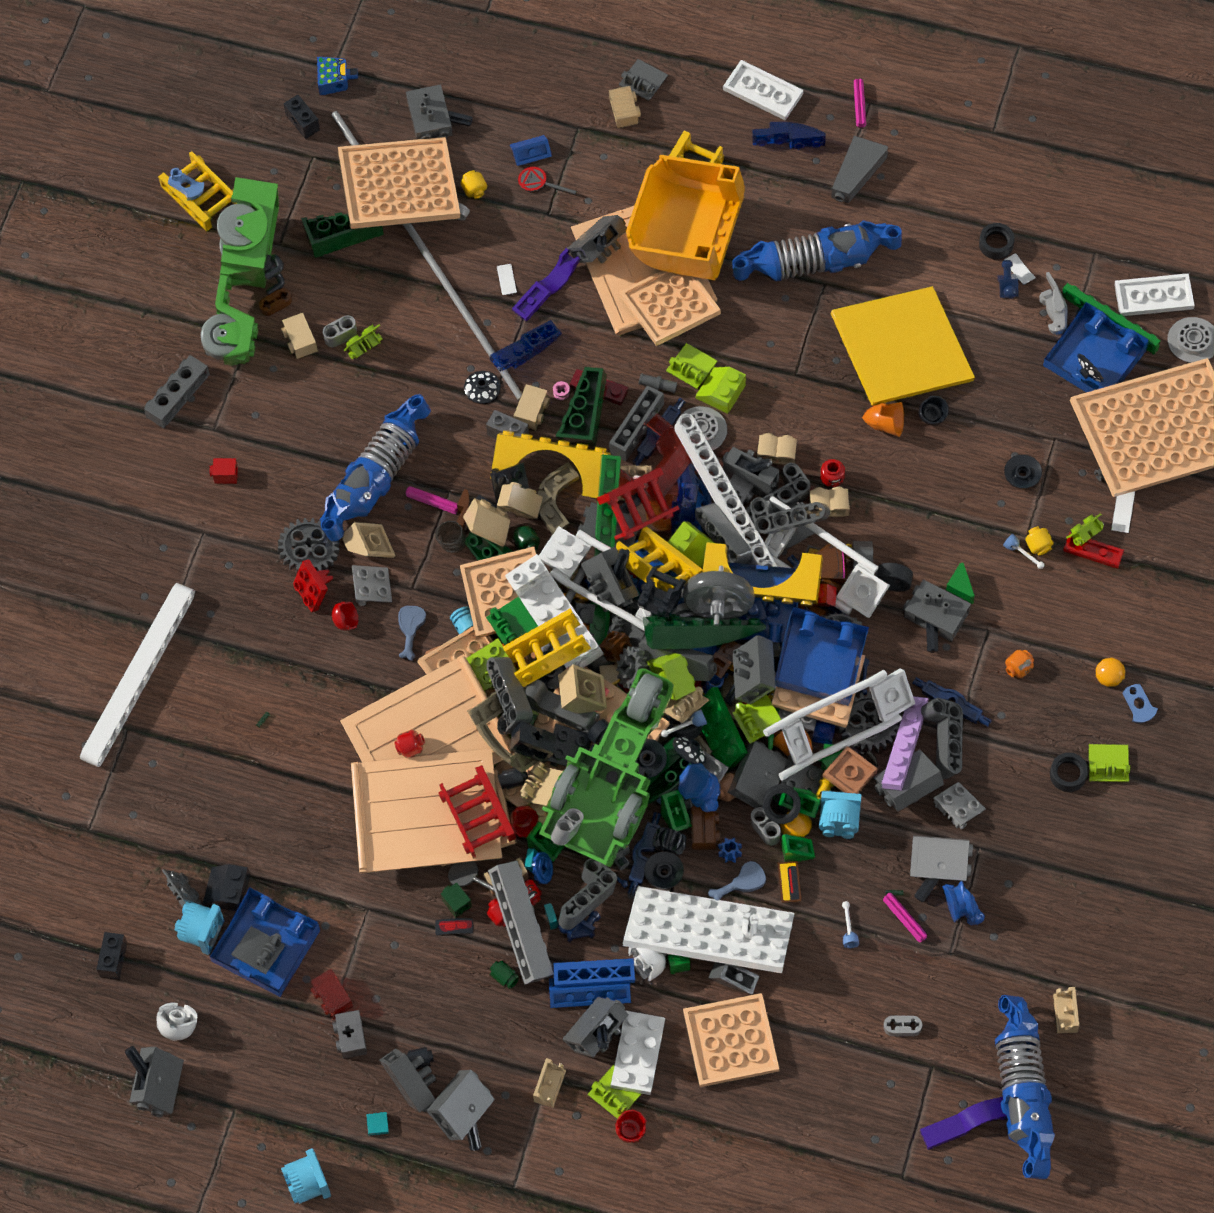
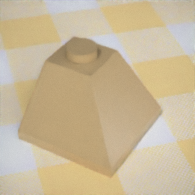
M354 522L344 532L342 538L347 550L350 552L373 557L394 558L396 556L382 524Z

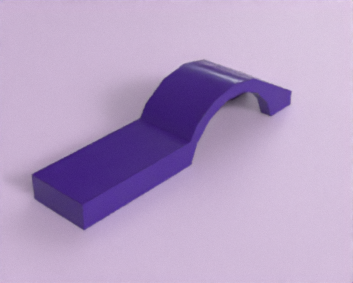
M567 248L560 254L559 260L552 272L543 280L536 281L512 308L513 312L526 322L551 294L556 293L566 284L580 262L579 257L574 259L568 254L570 251Z
M1003 1097L979 1102L957 1115L920 1129L927 1149L929 1150L964 1136L972 1129L986 1122L1006 1119L1007 1115L1001 1109Z

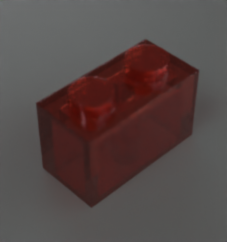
M332 969L311 980L313 988L310 990L315 999L320 998L323 1003L320 1006L325 1015L329 1014L332 1019H335L336 1014L345 1013L353 1008L351 999Z

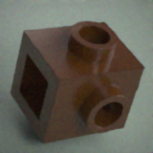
M616 631L609 633L599 645L605 659L615 663L620 661L619 655L623 654V649H627L628 646L633 647L627 634Z

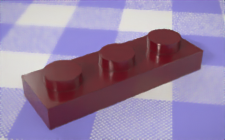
M576 369L569 384L570 388L576 390L583 372L582 370ZM606 379L603 399L622 405L627 395L628 387Z

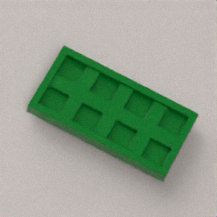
M711 687L704 695L709 701L699 709L702 710L707 722L706 725H703L702 732L714 758L729 767L726 772L729 773L748 752L718 687Z

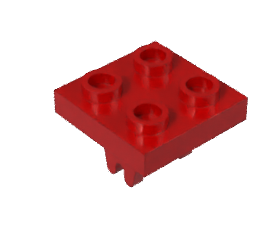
M308 559L302 561L293 584L295 590L301 595L304 604L308 606L312 613L318 611L328 590L325 584L332 581L333 576H326L329 570L316 571Z

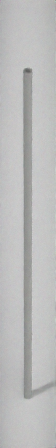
M338 111L333 112L332 117L351 146L359 145ZM411 223L403 224L517 400L520 401L522 392Z

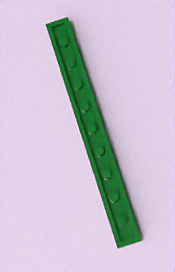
M601 455L598 497L619 487L621 456ZM597 502L595 539L613 548L615 547L614 536L616 533L615 514L607 502L601 505ZM594 547V556L602 553V551ZM594 603L593 623H589V632L594 634L593 638H595L599 646L607 637L610 611L604 612L602 606Z

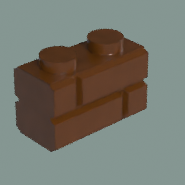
M692 806V849L715 850L716 843H720V831H716L715 824H719V812H705L701 807Z

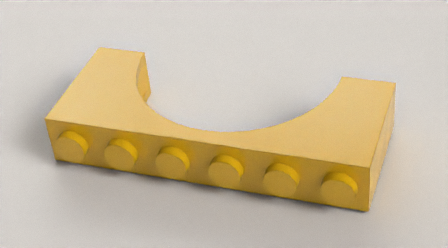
M507 430L497 434L492 469L498 468L500 471L517 465L526 455L534 451H557L568 457L577 467L583 484L582 496L598 497L601 455H611L610 452H606V448L595 447V450L588 449V445L584 444L571 446L568 441L558 440V443H555L546 437H540V440L533 439V435L530 434L516 436L513 431Z
M706 543L703 572L718 571L719 566H724V572L733 573L728 564V548L726 544ZM802 553L800 564L790 578L774 587H753L755 597L762 598L766 602H774L775 599L782 600L781 602L784 604H793V602H801L803 606L817 604L823 564L822 555Z

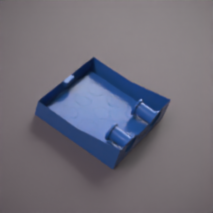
M1086 302L1065 333L1044 358L1043 366L1085 392L1094 391L1122 383L1147 351L1149 339L1132 329L1116 324L1104 312ZM1079 353L1084 355L1098 369L1104 382H1097L1090 377L1085 379L1081 375L1079 370L1082 368L1077 358Z
M728 563L733 574L743 577L753 587L769 588L779 585L790 578L797 569ZM755 597L754 602L761 600L764 604V607H766V604L768 602L763 601L762 598ZM774 599L779 604L780 610L776 615H769L767 613L768 622L761 620L766 625V629L748 637L735 640V642L747 643L758 635L773 642H779L780 646H782L789 616L793 607L798 608V602L784 604L781 602L782 600ZM746 615L739 617L741 620H747Z
M793 607L775 673V685L821 699L855 685L869 627L851 622L829 620L814 612ZM856 656L860 658L858 665H856ZM852 695L836 703L849 706Z
M249 887L231 923L210 955V959L213 963L281 997L319 934L320 927L317 921L299 912L285 908L268 896ZM251 926L270 937L275 935V933L280 934L282 937L281 943L285 945L267 974L258 971L231 955Z

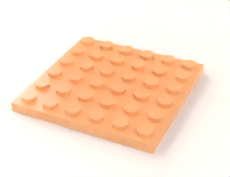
M446 137L338 147L351 229L460 218V209Z

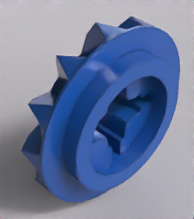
M537 853L533 857L534 863L531 864L534 880H537L538 884H547L552 878L553 864L547 853Z

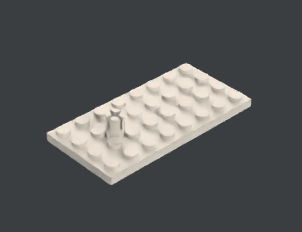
M638 886L623 946L782 973L794 913Z

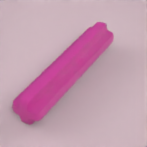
M855 79L856 126L860 128L866 126L864 82L862 79Z
M409 486L406 490V496L453 514L458 512L457 503L412 486Z
M892 893L885 895L883 898L885 904L918 942L924 941L927 938V933Z

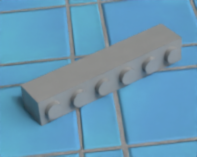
M518 861L493 867L488 872L524 985L544 980L554 975L553 966L549 961L547 948L543 942L540 933L541 929L537 923L534 907L531 904L528 888L524 883Z

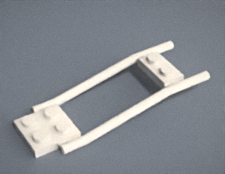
M774 496L769 499L771 504L781 511L791 509ZM799 513L798 519L802 521L804 516ZM782 516L780 519V523L783 526L787 521L786 516ZM816 524L804 525L858 562L836 596V608L846 615H849L852 608L870 618L890 586L874 575L879 567ZM798 527L769 534L764 544L777 567L791 568L779 560L778 557Z
M558 526L539 554L541 561L553 568L550 572L552 578L645 631L643 617H649L651 612L639 608L634 616L607 600L599 602L596 594H591L589 590L569 580L592 546L602 552L611 549V547L594 539L582 530H579L576 536Z
M898 669L887 676L886 671L882 670L870 678L804 707L764 729L763 732L766 737L782 729L790 755L795 765L779 773V778L783 781L810 764L886 730L901 721L902 718L899 713L915 704L905 671ZM869 687L882 723L813 754L802 721L799 718Z

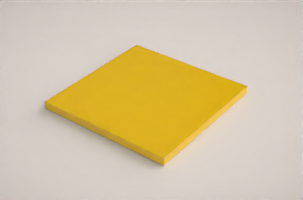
M933 286L831 311V316L872 406L972 382L975 379Z

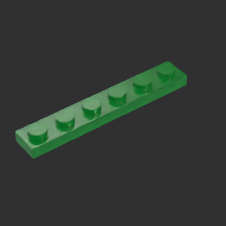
M1067 283L1063 287L1062 296L1064 299L1080 309L1086 302L1104 312L1116 324L1132 329L1149 339L1147 351L1152 354L1158 351L1160 340L1154 334L1147 333L1139 325L1128 321L1125 316L1115 313L1109 306L1096 301L1093 296L1086 295L1077 286Z

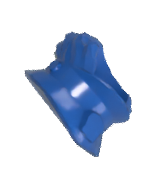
M701 763L688 765L680 775L678 791L685 799H691L692 803L696 807H701L703 811H716L719 806L717 799L720 795L718 778L710 773Z
M962 880L956 887L949 884L943 885L947 905L955 923L959 917L963 916L967 918L969 925H978L984 921V913L978 909L975 897L964 887Z

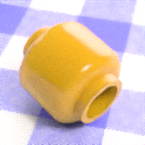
M474 170L465 173L462 176L461 186L466 196L474 197L475 199L482 197L487 189V183L482 174Z
M1036 526L1028 531L1029 535L1026 536L1025 540L1032 554L1041 556L1052 550L1051 547L1054 542L1046 528L1040 529L1039 526Z

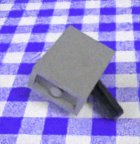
M913 835L910 876L926 878L914 895L916 899L924 902L940 879L966 881L967 876H971V864H968V856L972 857L973 845L969 844V840Z

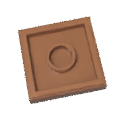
M847 746L823 773V777L844 793L859 794L878 772V768Z

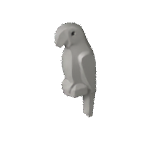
M1047 272L1046 278L1052 290L1049 289L1041 292L1039 299L1041 304L1045 305L1047 314L1053 321L1052 324L1048 325L1049 331L1052 334L1060 335L1067 330V304L1051 274Z

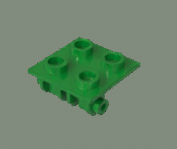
M519 596L499 609L496 607L490 610L491 614L486 617L504 646L538 627Z

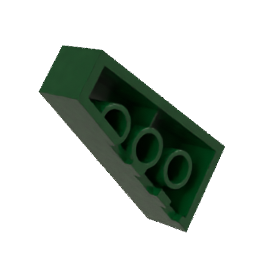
M342 212L335 213V216L324 217V215H319L314 219L301 218L305 235L315 258L384 235L382 226L351 229L349 215L342 214Z
M584 368L577 384L576 392L569 403L568 411L563 417L560 430L555 436L557 440L570 442L569 444H584L596 447L607 378L603 368Z

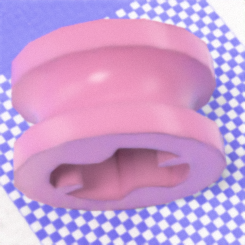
M563 381L557 382L553 386L554 397L557 400H566L570 395L569 385ZM563 388L565 389V393H564V392L558 393V389H559V390H562Z

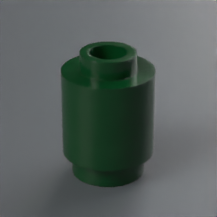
M503 960L494 962L490 967V976L504 988L512 989L520 979L517 972Z

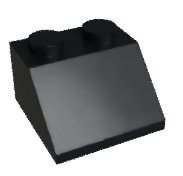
M232 864L212 867L203 906L212 907L215 904L220 909L237 911L246 895L250 879L248 867Z

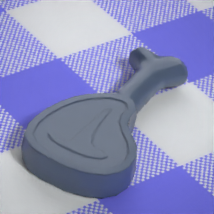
M404 606L399 611L398 622L401 631L406 636L405 649L399 654V657L408 658V660L412 661L415 659V654L412 651L413 639L417 629L426 622V612L418 606Z
M753 861L747 862L742 866L739 876L734 878L730 884L717 890L710 889L708 896L719 901L722 896L733 890L741 892L758 890L765 885V873L758 863Z

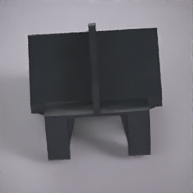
M652 567L646 577L647 584L638 599V606L651 612V616L656 614L664 618L666 613L671 614L677 609L685 580L676 579ZM654 578L675 586V589L669 588L667 592L655 587Z

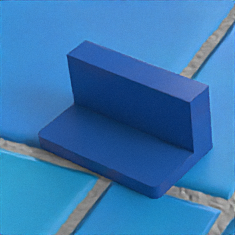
M544 135L510 144L517 166L552 157L548 139Z

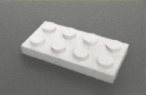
M743 60L739 62L723 86L724 91L783 120L787 119L803 95L802 89Z
M1189 273L1117 280L1114 284L1119 313L1123 316L1191 310L1195 306Z
M626 1011L629 1015L623 1021L611 1088L651 1095L665 1018Z

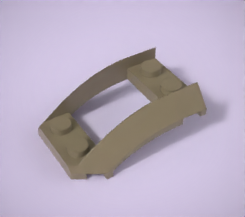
M496 692L472 709L467 710L484 741L519 772H524L538 762V760L516 752L510 754L497 741L486 723L499 714L503 715L504 713Z

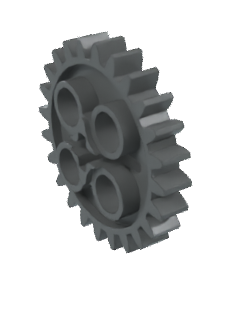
M304 518L303 523H301L297 519L296 525L290 522L289 528L284 527V533H280V539H278L280 559H284V565L290 564L289 570L296 568V574L304 560L309 559L316 571L321 569L328 570V565L333 566L334 561H337L339 541L329 540L321 528L320 520L314 523V518L310 522Z
M862 692L860 693V698L854 697L847 727H839V733H843L842 739H847L880 724V718L870 692L867 693L866 697H864ZM870 707V708H872L874 711H872V712H867V711H865V708ZM858 720L860 724L854 725L851 721ZM901 721L881 731L882 734L877 733L871 738L868 737L855 743L853 749L855 750L859 746L862 753L865 748H868V752L871 753L872 748H875L878 753L881 746L886 750V743L892 745V738L896 739Z

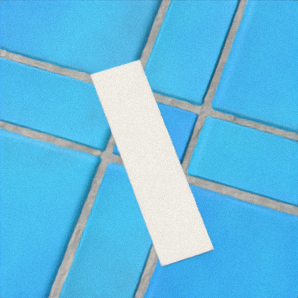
M1135 491L1117 496L1112 523L1113 531L1129 533Z

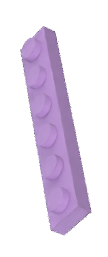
M913 696L915 704L904 710L882 780V788L902 791L924 720L921 714V707L928 703V698Z

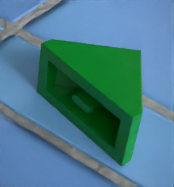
M964 562L958 565L947 583L946 591L974 604L975 595Z
M793 787L800 797L799 813L816 818L821 799L810 790ZM782 793L779 805L792 810L793 800L789 795Z
M678 789L661 795V815L669 828L680 831L692 827L683 797Z
M538 822L527 836L528 847L535 849L539 853H547L551 861L554 862L564 846L557 845L551 839L540 835L539 833L543 825L541 822Z
M787 834L782 835L781 846L785 862H799L815 858L812 839Z

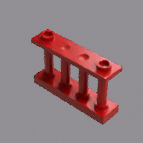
M661 467L597 497L599 505L607 502L611 506L620 525L622 533L614 536L615 540L622 537L624 540L635 536L633 532L661 518L663 520L669 519L674 516L673 512L679 510L678 506L671 509L668 508L657 484V477L663 475ZM645 483L648 486L650 485L662 511L658 515H655L645 493ZM633 489L634 492H637L649 518L642 522L632 500L631 490ZM621 496V499L624 498L636 525L630 529L617 501L619 500L617 497Z
M483 765L475 768L477 775H474L473 779L447 791L443 783L439 784L441 791L438 792L442 803L447 802L465 842L462 845L466 854L471 853L473 859L476 858L474 849L501 836L503 838L507 837L509 842L516 839L511 824ZM476 785L483 786L485 792H482L481 796L454 808L450 797ZM484 802L491 803L493 807L490 810L491 812L462 825L458 814ZM490 820H499L501 824L498 827L499 829L470 842L466 834L467 831Z

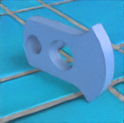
M179 168L171 170L168 184L186 195L187 200L196 199L203 193L204 182L193 180L182 173L181 170L179 171ZM186 182L189 183L191 186L188 188H184L181 186V184Z
M1140 684L1131 685L1123 691L1122 694L1133 713L1132 722L1144 723L1155 716L1158 708L1150 704ZM1130 689L1135 690L1133 695L1130 693ZM1136 698L1143 700V708L1138 709L1135 707L1134 700Z

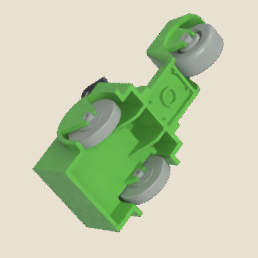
M237 177L235 178L233 195L231 197V201L237 204L225 208L217 221V230L220 236V252L222 255L215 301L217 315L210 317L201 329V343L206 353L215 359L224 360V365L229 366L246 364V362L250 361V357H254L255 341L253 339H257L258 323H255L254 317L229 306L230 297L228 290H232L233 286L239 285L265 288L266 281L275 277L278 283L266 290V293L270 295L283 288L285 284V279L280 273L284 268V263L278 255H271L279 211L278 184Z
M639 669L626 699L614 712L600 744H592L590 751L579 747L575 758L566 756L567 767L560 774L553 787L550 803L546 807H542V810L548 812V815L540 830V835L551 839V834L557 821L569 809H578L583 813L584 819L577 834L564 846L604 865L612 866L620 847L626 848L634 836L649 801L650 794L646 791L651 782L652 770L645 769L643 776L638 774L639 764L636 761L648 735L658 727L670 702L674 684L671 681L647 669Z

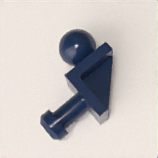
M1004 260L1001 263L1004 268V275H997L1000 298L1013 299L1019 296L1018 278L1016 274H1011L1013 262L1011 260Z
M758 600L754 602L753 607L745 615L747 620L749 618H758L760 621L768 622L767 613L769 615L778 614L780 606L774 601L768 602L766 607H764L763 602Z
M594 910L589 914L586 921L582 920L570 930L561 928L558 923V930L563 934H567V941L570 943L573 939L589 936L593 939L595 927L592 925L595 921H599L601 918L600 914Z

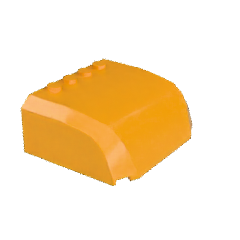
M660 155V159L654 165L651 164L646 170L626 230L629 248L640 261L652 268L680 275L715 280L719 276L744 199L745 185L740 168Z

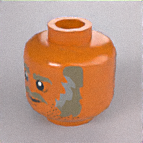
M1016 650L1006 659L1005 664L1007 668L1005 670L1011 677L1023 678L1034 668V658L1026 650Z

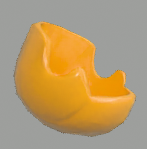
M1105 658L1096 667V678L1104 686H1118L1125 679V667L1120 660Z
M799 813L792 822L780 824L783 834L797 837H805L810 833L812 827L810 816Z

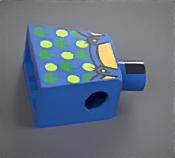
M317 57L318 89L320 95L347 90L348 80L358 79V69H347L346 59Z

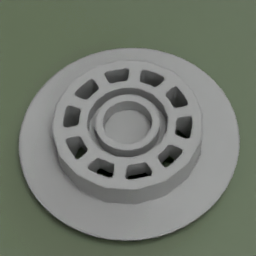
M1183 318L1177 321L1169 330V348L1176 357L1185 362L1192 363L1206 358L1210 359L1214 356V326L1202 318Z
M698 406L690 408L681 414H690L695 418L712 451L717 449L725 440L727 424L723 416L716 410ZM675 432V435H676V438H677L678 442L682 445V443H681L679 437L677 436V434H676V432ZM691 439L693 443L697 444L696 440Z

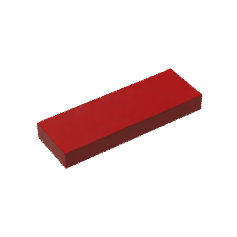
M1072 536L1067 538L1064 552L1117 569L1119 568L1124 549L1089 539L1083 545L1077 546L1074 544Z

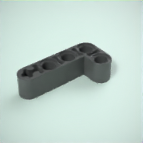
M788 463L783 468V482L785 485L763 498L769 500L774 496L790 507L798 501L799 503L803 502L809 497L810 482L797 464ZM794 473L795 476H789L787 474ZM803 487L805 490H798V488ZM787 496L789 499L784 500L782 497ZM761 502L758 505V509L760 512L763 511L765 507L763 502ZM749 505L746 511L754 524L751 506ZM773 506L774 513L781 511L780 509Z
M755 498L750 505L755 529L763 534H772L823 521L830 515L829 506L820 502L775 513L771 502L764 498ZM761 502H763L765 507L764 510L760 512L758 509V505ZM819 508H822V511L819 512V514L811 513V511L816 512L819 511ZM801 511L805 514L802 521L798 519V514ZM782 516H786L787 521L782 526L780 519ZM767 520L769 526L764 530L762 524Z
M715 503L696 508L695 518L711 540L718 544H726L728 548V563L749 564L752 557L751 548Z
M490 657L486 664L487 671L504 711L497 722V729L501 735L512 734L513 729L521 721L528 724L531 722L533 712L524 689L514 674L516 670L512 660L509 657Z
M538 679L527 685L524 689L532 710L579 731L589 733L592 726L600 718V715L595 711L576 714L563 709L560 695L548 691L546 685Z
M935 698L921 707V714L926 720L937 723L936 767L941 771L942 778L948 779L962 770L963 712L959 704Z
M594 859L586 860L582 880L587 885L562 906L558 921L561 928L573 929L613 894L617 875L604 864Z

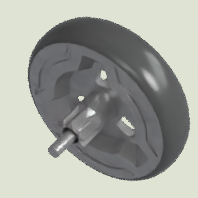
M719 566L718 571H707L694 575L686 582L683 589V600L687 608L699 616L714 618V626L719 625V618H739L747 614V611L753 607L755 601L752 585L739 575L724 572V566Z

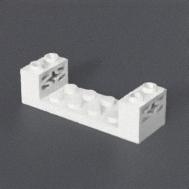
M537 554L505 575L538 626L570 608L581 625L575 628L578 636L581 634L584 636L591 649L565 663L566 669L573 664L584 668L604 655ZM568 633L558 638L561 646L571 641Z

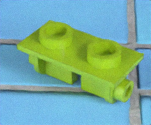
M1100 513L1095 517L1091 514L1083 520L1084 524L1081 525L1079 523L1070 529L1072 533L1066 538L1072 536L1075 545H1083L1091 537L1103 530L1104 524L1098 520V517L1102 514Z

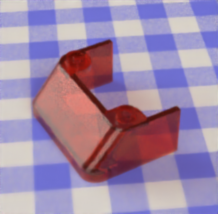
M656 413L646 425L661 436L656 442V449L664 457L655 469L661 467L663 475L657 477V484L663 497H665L690 464L691 459L677 436L675 427ZM621 468L619 487L634 480L633 477L629 476ZM650 485L644 488L649 501L657 502ZM634 489L631 490V493H632L631 496H633L635 493H637V492H634Z

